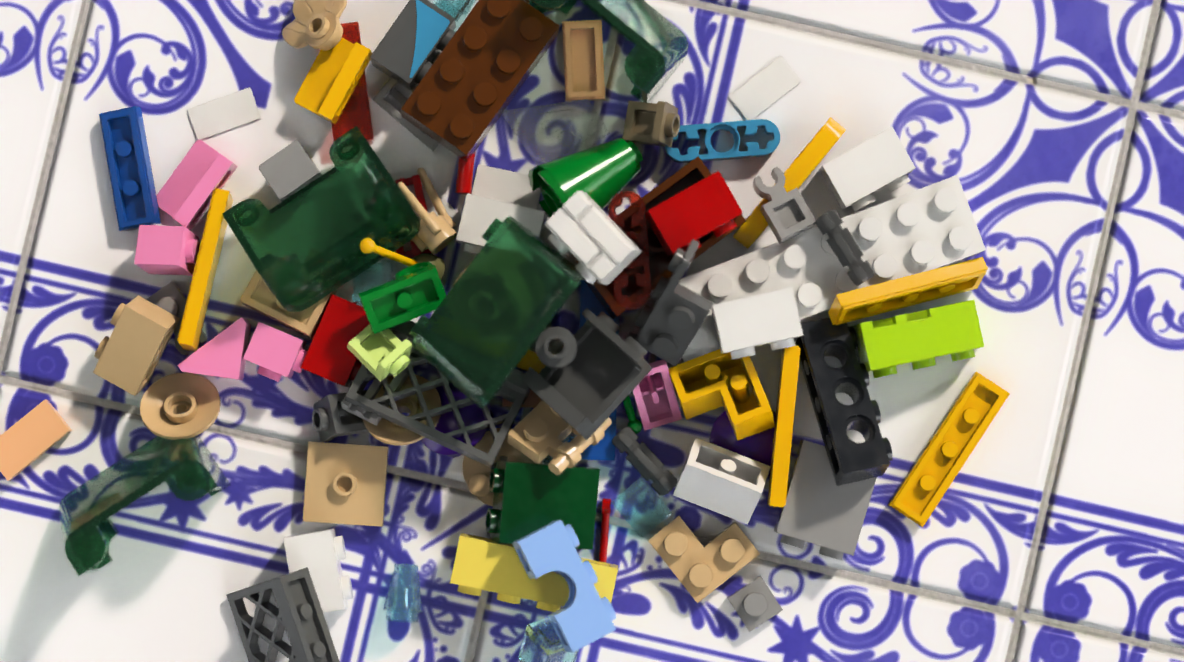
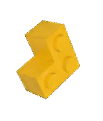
M720 349L668 368L674 391L686 420L724 406L737 441L775 427L772 409L750 356L732 360L730 352L721 354Z

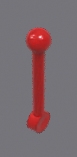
M603 498L599 548V561L605 563L607 562L611 499Z

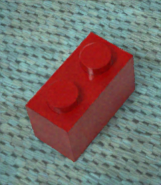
M717 171L651 208L644 215L667 256H670L678 248L686 251L692 239L700 242V238L711 232L718 238L737 227L734 219L743 214L721 173Z
M332 294L301 368L344 387H349L350 382L355 379L362 363L347 349V346L356 335L369 325L364 308Z

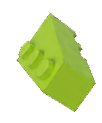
M974 300L896 315L875 321H866L853 326L858 338L860 363L865 364L867 371L873 372L874 378L897 374L896 365L912 363L913 370L935 366V357L948 354L951 355L952 362L976 357L974 349L984 347Z

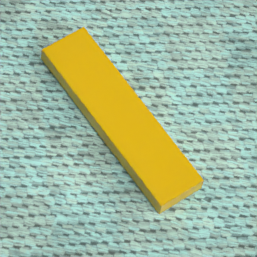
M218 188L213 190L177 339L183 350L195 352L198 349L233 204V198L230 191Z
M983 257L836 294L828 315L833 325H840L978 288L988 267Z
M797 345L782 349L767 501V505L784 507L786 505L801 350Z
M974 372L888 505L923 527L1010 393L978 372Z

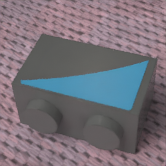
M409 0L370 56L372 65L411 91L417 83H420L433 65L432 61L439 51H443L456 33L454 31L456 28L455 18L428 0Z

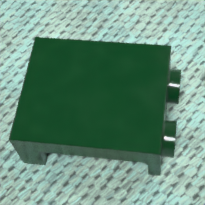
M497 460L496 468L491 469L489 476V490L494 493L493 509L487 510L485 528L486 532L490 533V540L498 543L512 544V542L555 520H562L564 526L570 524L575 531L580 546L576 547L577 549L593 550L600 469L574 466L573 468H566L560 475H555L547 464Z

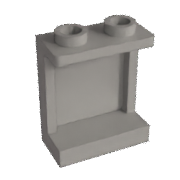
M801 440L796 454L798 457L787 490L786 505L782 507L774 532L782 534L780 542L803 549L806 541L821 546L819 554L842 560L844 553L854 556L877 477L837 486L825 446Z

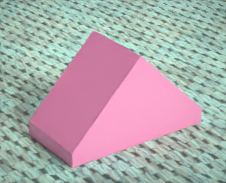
M239 318L177 366L182 372L243 380L246 360L243 357L249 344L250 322L246 318Z
M663 359L649 363L653 369L632 390L644 431L682 419L668 366Z

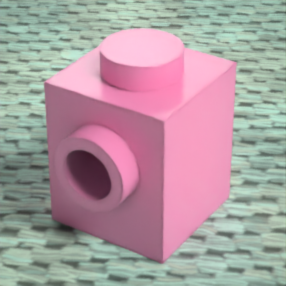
M139 225L134 264L148 274L193 276L200 248L199 237L185 226Z
M258 322L243 359L259 365L258 374L279 382L282 375L292 378L294 371L297 373L302 372L301 365L307 354V350H304L307 342Z

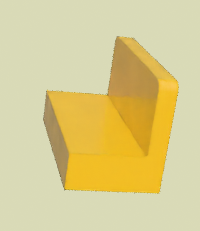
M341 38L334 48L327 51L320 50L294 98L295 103L336 125L371 60V50L357 42L353 44L344 38Z

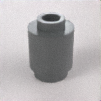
M557 326L547 328L537 338V356L545 366L551 369L565 368L576 357V340L572 333L565 328ZM554 339L561 340L564 344L563 352L558 355L551 354L548 350L549 343Z

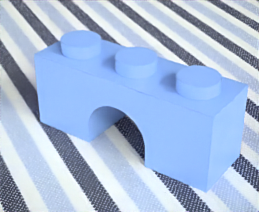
M555 520L512 542L529 579H536L552 571L563 576L568 583L569 597L566 604L561 609L548 615L566 652H575L616 630L612 620L616 619L615 611L606 597L600 598L594 586L598 582L596 573L589 561L582 562L576 550L580 543L570 524L564 526L562 520Z

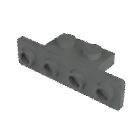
M692 239L686 251L680 248L677 249L667 267V270L672 272V275L669 279L661 276L650 296L656 302L653 307L645 304L634 324L640 328L637 334L629 331L624 339L625 341L631 336L647 351L674 366H677L713 305L712 301L679 284L700 244L695 239Z

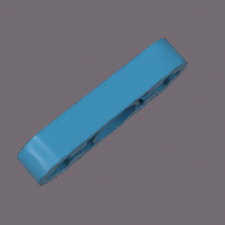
M766 119L681 125L678 134H685L686 139L689 141L699 140L698 131L706 132L704 147L707 154H699L700 146L689 147L686 155H680L678 148L665 147V151L670 159L678 163H690L698 156L702 162L765 157L772 154L778 147L780 132L773 122ZM760 127L764 128L765 134H772L773 140L767 142L765 149H760L758 142H745L744 145L747 151H739L741 139L737 128H745L744 137L756 135ZM725 130L732 135L734 144L729 151L718 152L712 147L711 136L716 131ZM678 135L673 137V142L677 141Z

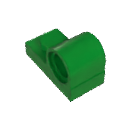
M421 262L406 267L395 275V280L358 294L374 334L450 305L437 269L431 262Z

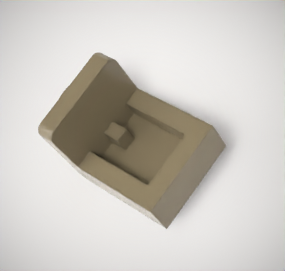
M629 100L622 139L626 142L632 141L638 144L672 148L673 137H676L680 130V116L677 114L678 108L663 101H658L655 104Z

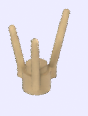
M418 168L417 173L420 175L422 184L439 216L435 212L428 213L403 182H398L397 184L399 191L421 218L416 225L419 231L418 234L371 200L365 199L363 201L365 207L413 241L421 252L429 249L432 254H436L448 246L457 236V232L453 229L456 223L445 210L424 168Z

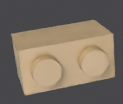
M139 295L128 304L121 303L110 324L115 326L110 338L105 336L95 352L94 357L99 359L93 373L136 396L148 385L180 318Z

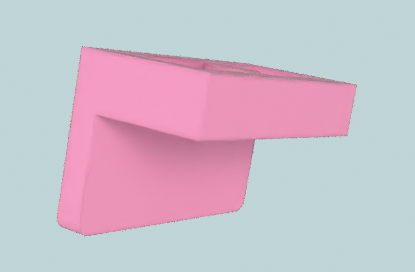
M197 140L156 195L158 207L173 217L178 223L192 230L209 207L213 190L215 188L222 189L238 166L202 140Z

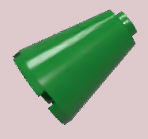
M617 138L538 165L529 171L528 177L532 190L535 191L540 188L543 200L539 204L548 218L558 209L562 208L579 190L587 193L603 210L641 171L640 162L643 161V157L638 147L632 141L626 142L622 138Z

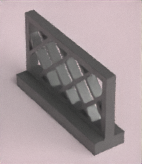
M410 320L389 328L402 342L408 339L413 344L410 356L415 358L411 359L410 364L405 368L413 387L392 393L385 378L381 383L386 396L370 400L358 394L364 382L377 378L362 364L345 396V401L364 408L371 413L378 414L390 422L491 468L522 404L525 403L531 389L520 379L525 373ZM424 363L436 367L439 379L419 385L412 367ZM444 371L452 375L445 376ZM462 379L471 383L476 395L455 402L449 384ZM443 386L449 404L428 410L422 392ZM480 388L487 390V392L482 393ZM416 394L422 413L409 417L399 413L395 401ZM500 396L513 402L508 414L492 418L485 400ZM389 403L391 409L381 404ZM479 403L486 421L465 427L458 409ZM452 411L459 429L446 434L436 430L432 417ZM426 420L427 425L420 423V421ZM503 423L499 433H497L495 426ZM489 428L494 441L489 453L473 447L468 434ZM462 437L464 442L457 440L456 438Z
M308 567L226 595L249 662H276L278 652L289 658V662H340ZM272 592L278 608L269 602ZM243 597H246L256 605L254 617L247 613ZM266 613L276 620L273 632L262 625ZM285 630H286V633H287V636H288L290 645H288L285 641L282 640L283 634H284V631H285ZM259 636L269 643L267 655L260 651L258 645Z

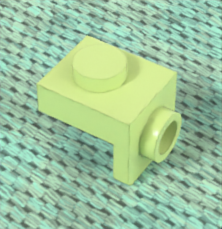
M369 324L348 343L347 349L381 382L389 374L396 377L410 364L411 359L409 356L413 344L408 339L402 342L390 329L374 334Z

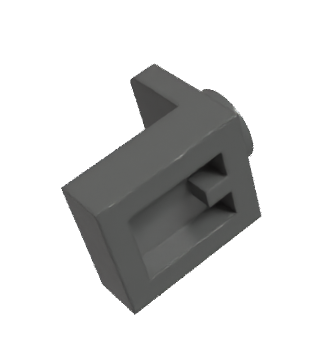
M363 390L361 395L364 396L367 390ZM347 392L327 395L314 404L312 423L314 429L319 432L321 442L331 441L337 436L368 432L362 418L342 409L341 402Z

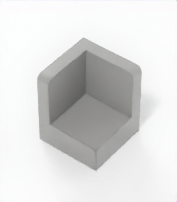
M295 140L259 165V171L283 203L323 177L298 140Z

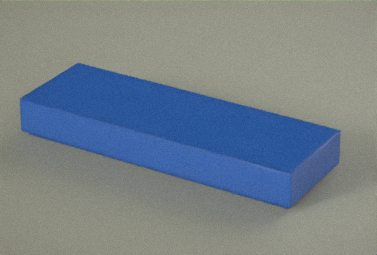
M133 106L100 113L99 117L119 231L138 229L139 225L161 224L141 107Z

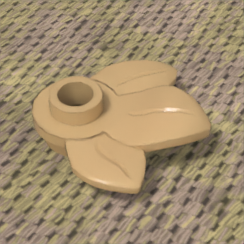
M295 0L293 3L295 19L283 28V39L296 49L307 45L324 51L334 48L340 42L343 35V27L340 24L339 18L346 8L347 0Z

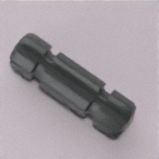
M834 209L818 217L816 225L823 235L827 233L829 239L826 241L843 268L845 266L849 268L850 271L847 274L853 284L856 286L861 285L875 275L874 270L868 260L865 262L862 260L861 256L864 254L848 228L843 229L840 224L843 221L837 211Z
M630 427L621 429L613 437L612 444L620 453L625 451L628 454L625 458L646 481L652 480L651 486L659 495L664 496L676 486L677 478L669 470L664 471L662 469L664 464L644 442L640 444L637 442L639 437Z

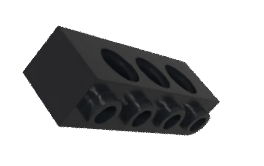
M830 317L801 323L803 336L794 338L795 345L801 348L799 362L836 485L840 486L883 476L893 458L892 448L888 438H882L878 425L881 422L880 409L876 400H871L867 389V386H869V374L865 364L859 363L855 349H858V338L854 327L848 326L847 323L833 325ZM834 356L838 358L842 367L834 368L829 366L824 357ZM835 394H848L852 398L853 404L844 405L840 403ZM847 431H859L863 435L865 442L856 443L848 437Z

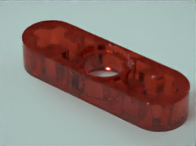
M623 191L615 195L610 201L607 213L620 229H623L624 217L622 214H616L615 208L620 207L624 199L629 200L630 206L637 207L638 212L632 214L630 223L631 228L640 227V234L636 232L624 233L631 240L639 244L642 252L638 260L631 262L624 269L632 270L642 266L643 274L635 273L634 281L636 287L643 288V294L636 297L635 303L630 302L627 295L621 294V289L628 286L627 273L622 276L618 275L612 281L613 296L617 304L622 308L636 310L644 306L651 296L646 208L643 199L638 194L631 191Z

